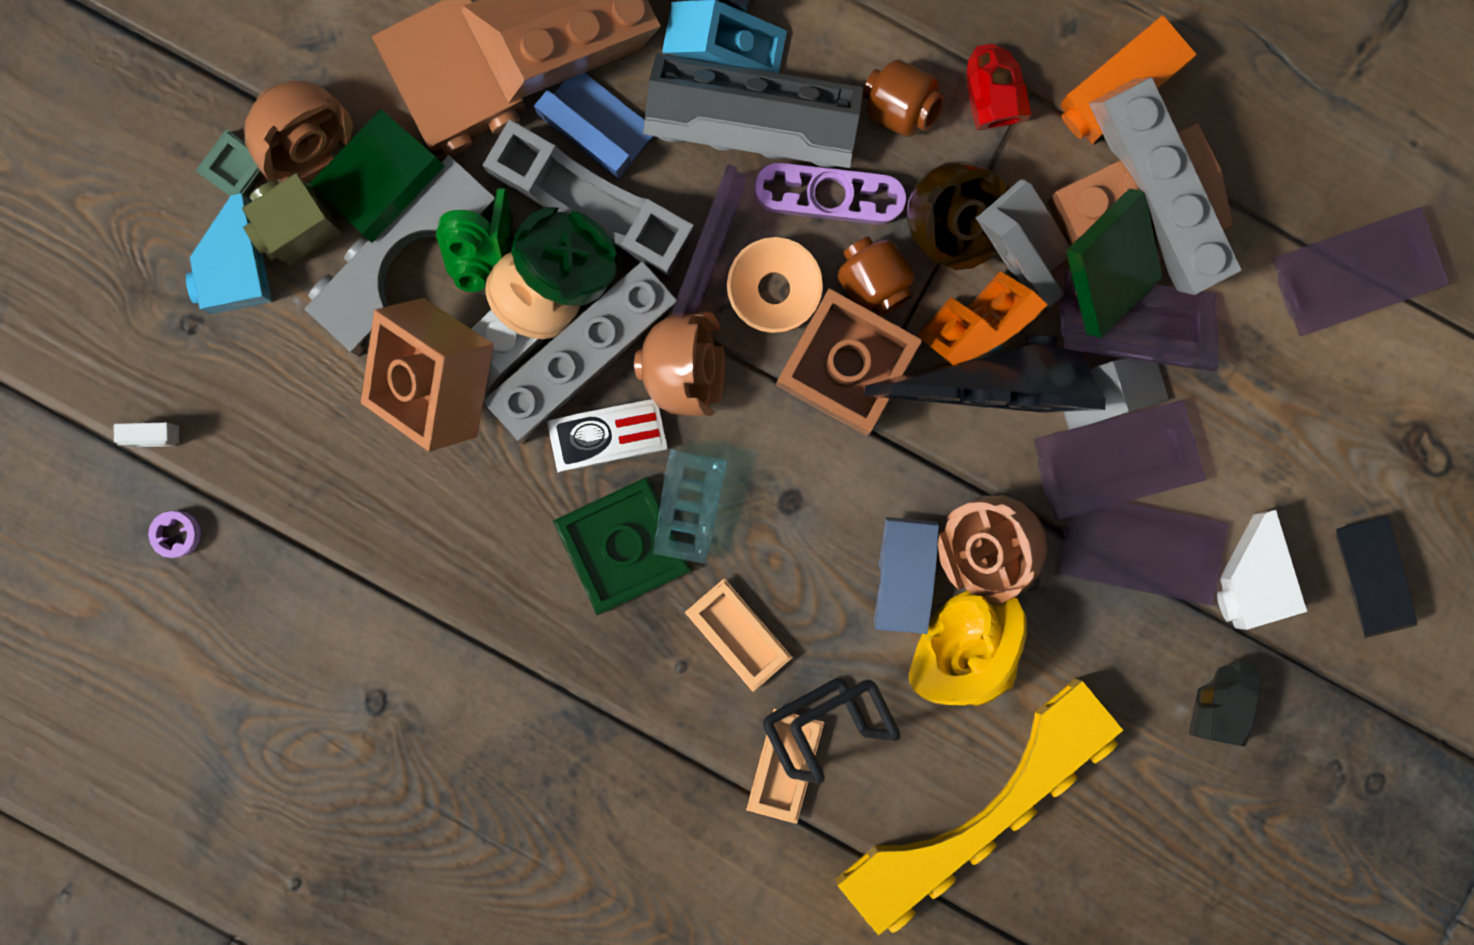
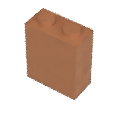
M441 0L371 36L424 141L435 157L444 153L445 157L448 155L451 157L458 155L474 144L472 138L489 129L492 134L500 133L509 119L518 123L520 121L518 115L527 111L522 98L508 103L461 11L464 5L472 3L471 0Z

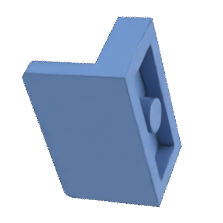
M586 73L565 80L554 94L546 90L534 105L540 118L618 180L654 137L643 134L644 119Z

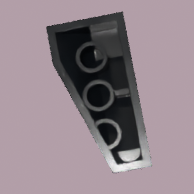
M1026 336L1025 345L998 348L956 365L948 362L865 386L866 397L1036 413L1105 410L1106 399L1077 348L1057 346V337Z

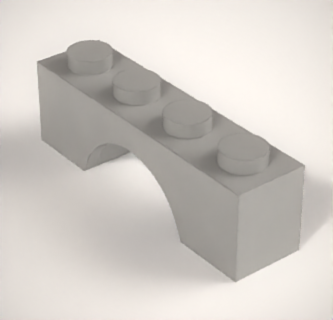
M1153 78L1133 79L1089 102L1088 104L1110 150L1125 165L1139 190L1145 192L1148 209L1156 231V248L1176 290L1196 295L1242 271Z
M510 119L483 163V167L490 177L544 208L559 207L557 212L570 214L572 210L586 214L603 227L617 250L638 262L643 261L647 267L668 279L694 236V225L649 199L633 195L602 179L572 160L555 145Z
M449 155L442 162L445 167L373 243L365 236L361 237L345 254L344 259L348 263L334 278L330 274L324 276L308 294L312 301L305 307V310L347 350L358 357L369 346L374 310L388 306L385 291L386 278L390 266L398 254L418 240L436 237L438 220L441 215L448 211L468 210L483 216L486 220L493 214L495 197Z

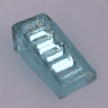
M670 448L653 549L654 554L706 564L727 465L726 460ZM684 468L706 472L705 482L682 477ZM680 489L703 493L702 502L678 498ZM675 509L700 514L699 522L693 523L674 519ZM671 530L697 535L695 545L669 540Z

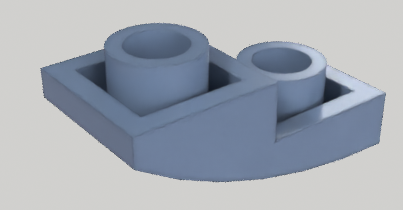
M886 517L878 564L881 575L873 620L876 630L928 634L937 561L938 522Z

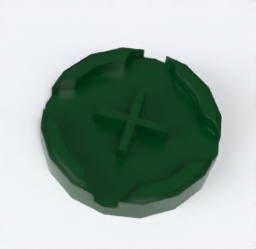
M546 207L531 213L515 234L511 251L515 268L527 286L543 298L562 305H585L599 299L615 278L617 271L614 257L617 254L615 246L603 227L586 214L575 210L568 214L557 212L559 207Z

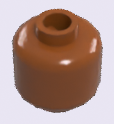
M898 59L888 63L882 71L878 69L873 70L863 89V97L868 99L867 112L870 120L905 137H912L921 130L929 131L936 122L944 103V94L939 92V81L934 75Z
M870 236L857 241L843 252L847 261L840 267L837 277L851 301L882 317L906 303L913 296L910 289L915 283V274L893 241L881 240L873 243Z

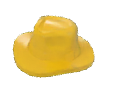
M968 590L949 599L930 619L928 634H922L917 644L908 675L912 689L923 699L933 703L945 705L971 704L975 706L990 703L1010 690L1016 680L1018 663L1027 636V616L1018 599L1014 597L1001 604H989L985 597L976 596Z

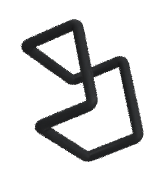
M835 678L765 717L763 721L764 730L786 774L790 778L817 784L824 781V773L801 727L844 703L863 737L897 741L900 738V731L874 681L863 680L849 688L844 680ZM838 689L840 694L803 713L791 722V733L810 771L796 769L773 724ZM868 690L887 730L869 728L854 698Z

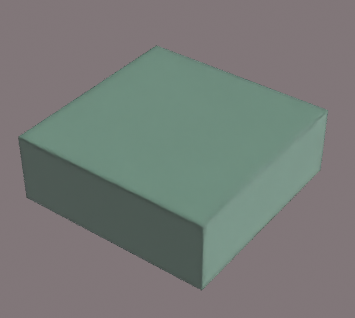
M227 129L195 170L229 196L242 193L247 197L263 175L252 159L245 142Z

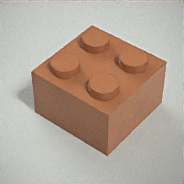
M829 288L779 376L776 386L857 432L868 436L889 399L866 397L865 386L903 375L922 340Z
M425 298L375 309L361 404L428 452L476 438L478 436L494 344Z

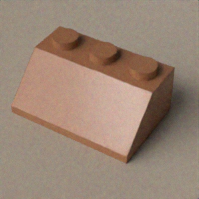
M477 0L464 5L461 9L508 103L642 50L661 26L648 0Z
M1197 123L1178 132L1221 227L1225 230L1233 226L1222 171ZM1120 160L1055 191L1047 200V203L1065 239L1071 246L1129 188L1140 190ZM1149 212L1153 234L1156 242V231L1151 214ZM1157 250L1159 261H1161L1162 258Z

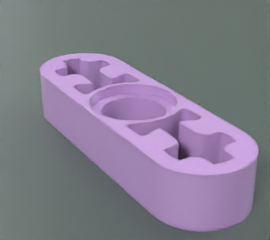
M773 163L761 170L755 183V195L759 204L765 210L778 214L886 225L892 223L900 216L906 202L905 190L901 183L891 176ZM775 175L785 176V185L801 188V177H810L811 180L806 193L808 206L797 205L800 194L784 193L782 201L772 200V192L764 190L763 186L764 184L773 183ZM834 180L842 185L845 191V200L840 206L825 208L817 202L815 189L821 182ZM853 183L863 184L860 195L873 196L876 194L878 187L887 188L888 197L896 199V205H888L885 213H877L875 203L859 201V212L849 211L854 197Z

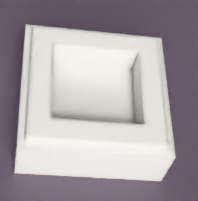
M171 423L114 424V443L129 448L176 446V444H180L179 425Z

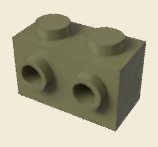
M297 173L280 184L277 180H272L260 186L250 195L252 202L242 208L250 221L243 228L256 249L261 254L265 252L271 261L278 258L290 267L343 234L317 192Z

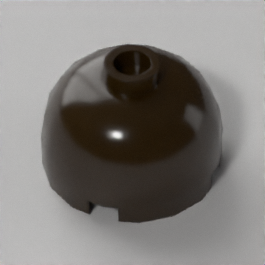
M968 161L946 162L927 171L915 184L908 199L906 216L912 239L929 258L954 270L972 269L986 262L997 250L992 248V242L978 223L976 217L1010 189L1009 185L1000 179L995 172Z

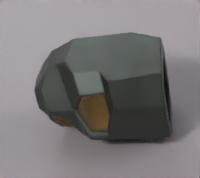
M1234 660L1231 664L1219 667L1215 671L1213 679L1208 684L1198 688L1189 735L1212 741L1246 746L1253 729L1259 696V669L1252 663L1241 660Z

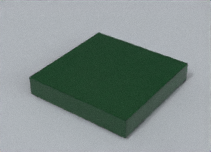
M380 109L309 184L362 235L373 243L445 166Z
M1129 188L1066 250L1086 334L1102 338L1162 277L1145 192Z
M648 477L642 478L553 520L596 615L692 571Z

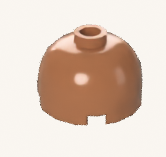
M291 80L266 89L254 102L245 120V145L256 166L268 181L274 179L285 181L297 173L307 182L313 180L334 158V156L329 154L337 148L340 141L345 146L349 143L352 136L353 121L347 109L326 89L312 82Z
M696 311L671 314L653 326L645 338L643 349L636 351L634 370L637 379L643 380L645 390L655 404L669 413L686 416H712L715 411L709 408L710 403H720L725 380L724 346H714L711 331H721L713 313Z
M1004 495L982 496L953 510L947 517L949 520L945 531L939 535L938 550L941 565L950 582L958 590L964 587L976 596L985 597L989 604H1001L1026 591L1043 571L1047 556L1045 530L1037 515L1025 504Z

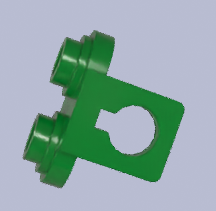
M497 188L491 227L483 216L468 210H451L441 215L438 220L436 237L446 271L454 280V284L463 291L479 292L483 290L493 267L508 254L513 216L506 188Z

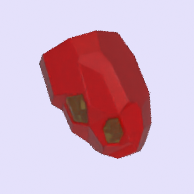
M995 44L976 46L968 59L967 91L976 129L991 130L1028 121L1031 116L1026 84L1023 81L1018 62L1009 51Z

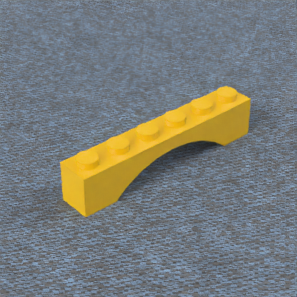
M1074 678L1035 711L1030 738L1019 765L1004 788L982 811L957 828L931 839L902 845H875L835 878L837 886L878 936L887 928L891 933L898 931L915 916L916 912L912 908L928 894L932 899L937 898L954 884L956 877L953 873L969 860L972 865H975L986 858L997 846L993 839L1006 828L1010 827L1013 831H1016L1029 822L1037 813V810L1034 808L1037 802L1048 793L1056 797L1067 790L1078 778L1074 771L1089 759L1095 764L1109 755L1118 745L1114 738L1123 729L1085 683Z

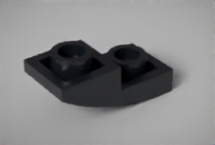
M1388 516L1337 528L1336 539L1350 581V592L1364 637L1368 638L1417 626V618Z

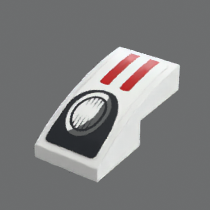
M652 399L547 421L557 472L605 464L615 460L657 453L668 449L660 410Z

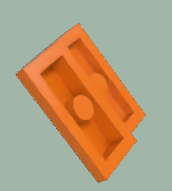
M999 271L968 307L950 297L916 336L952 365H956L978 357L1001 345L1029 324L1048 304L1034 291Z

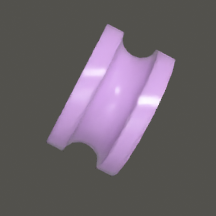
M178 510L168 511L154 518L149 527L148 537L150 545L155 552L163 557L175 558L186 556L196 549L200 542L201 530L195 517L189 513ZM177 521H180L184 525L180 531H187V538L185 542L175 543L171 548L165 543L169 540V537H163L164 526H173Z

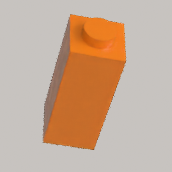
M1162 15L1066 95L1059 105L1065 112L1061 115L1065 125L1076 137L1082 139L1086 136L1093 145L1103 136V133L1088 104L1089 102L1137 78L1152 77L1157 89H1160L1185 68L1197 54Z

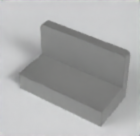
M1021 179L977 216L976 219L1016 281L1034 291L1048 304L1046 307L1050 308L1064 296L1050 272L1068 258L1066 250L1070 245L1032 184L1025 179Z

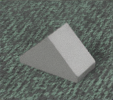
M1154 351L1119 359L1089 369L1106 399L1105 410L1063 412L1068 431L1168 401V394Z

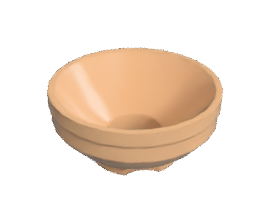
M779 237L760 239L741 250L730 267L727 279L728 298L738 317L748 326L767 333L788 332L805 323L816 311L823 288L822 274L812 254L799 243ZM769 274H779L789 283L790 293L786 300L779 304L765 302L758 292L760 281Z
M512 253L506 254L498 261L486 281L487 301L496 317L509 329L529 338L548 339L556 337L575 320L580 309V305H562L545 299L528 287L515 268Z

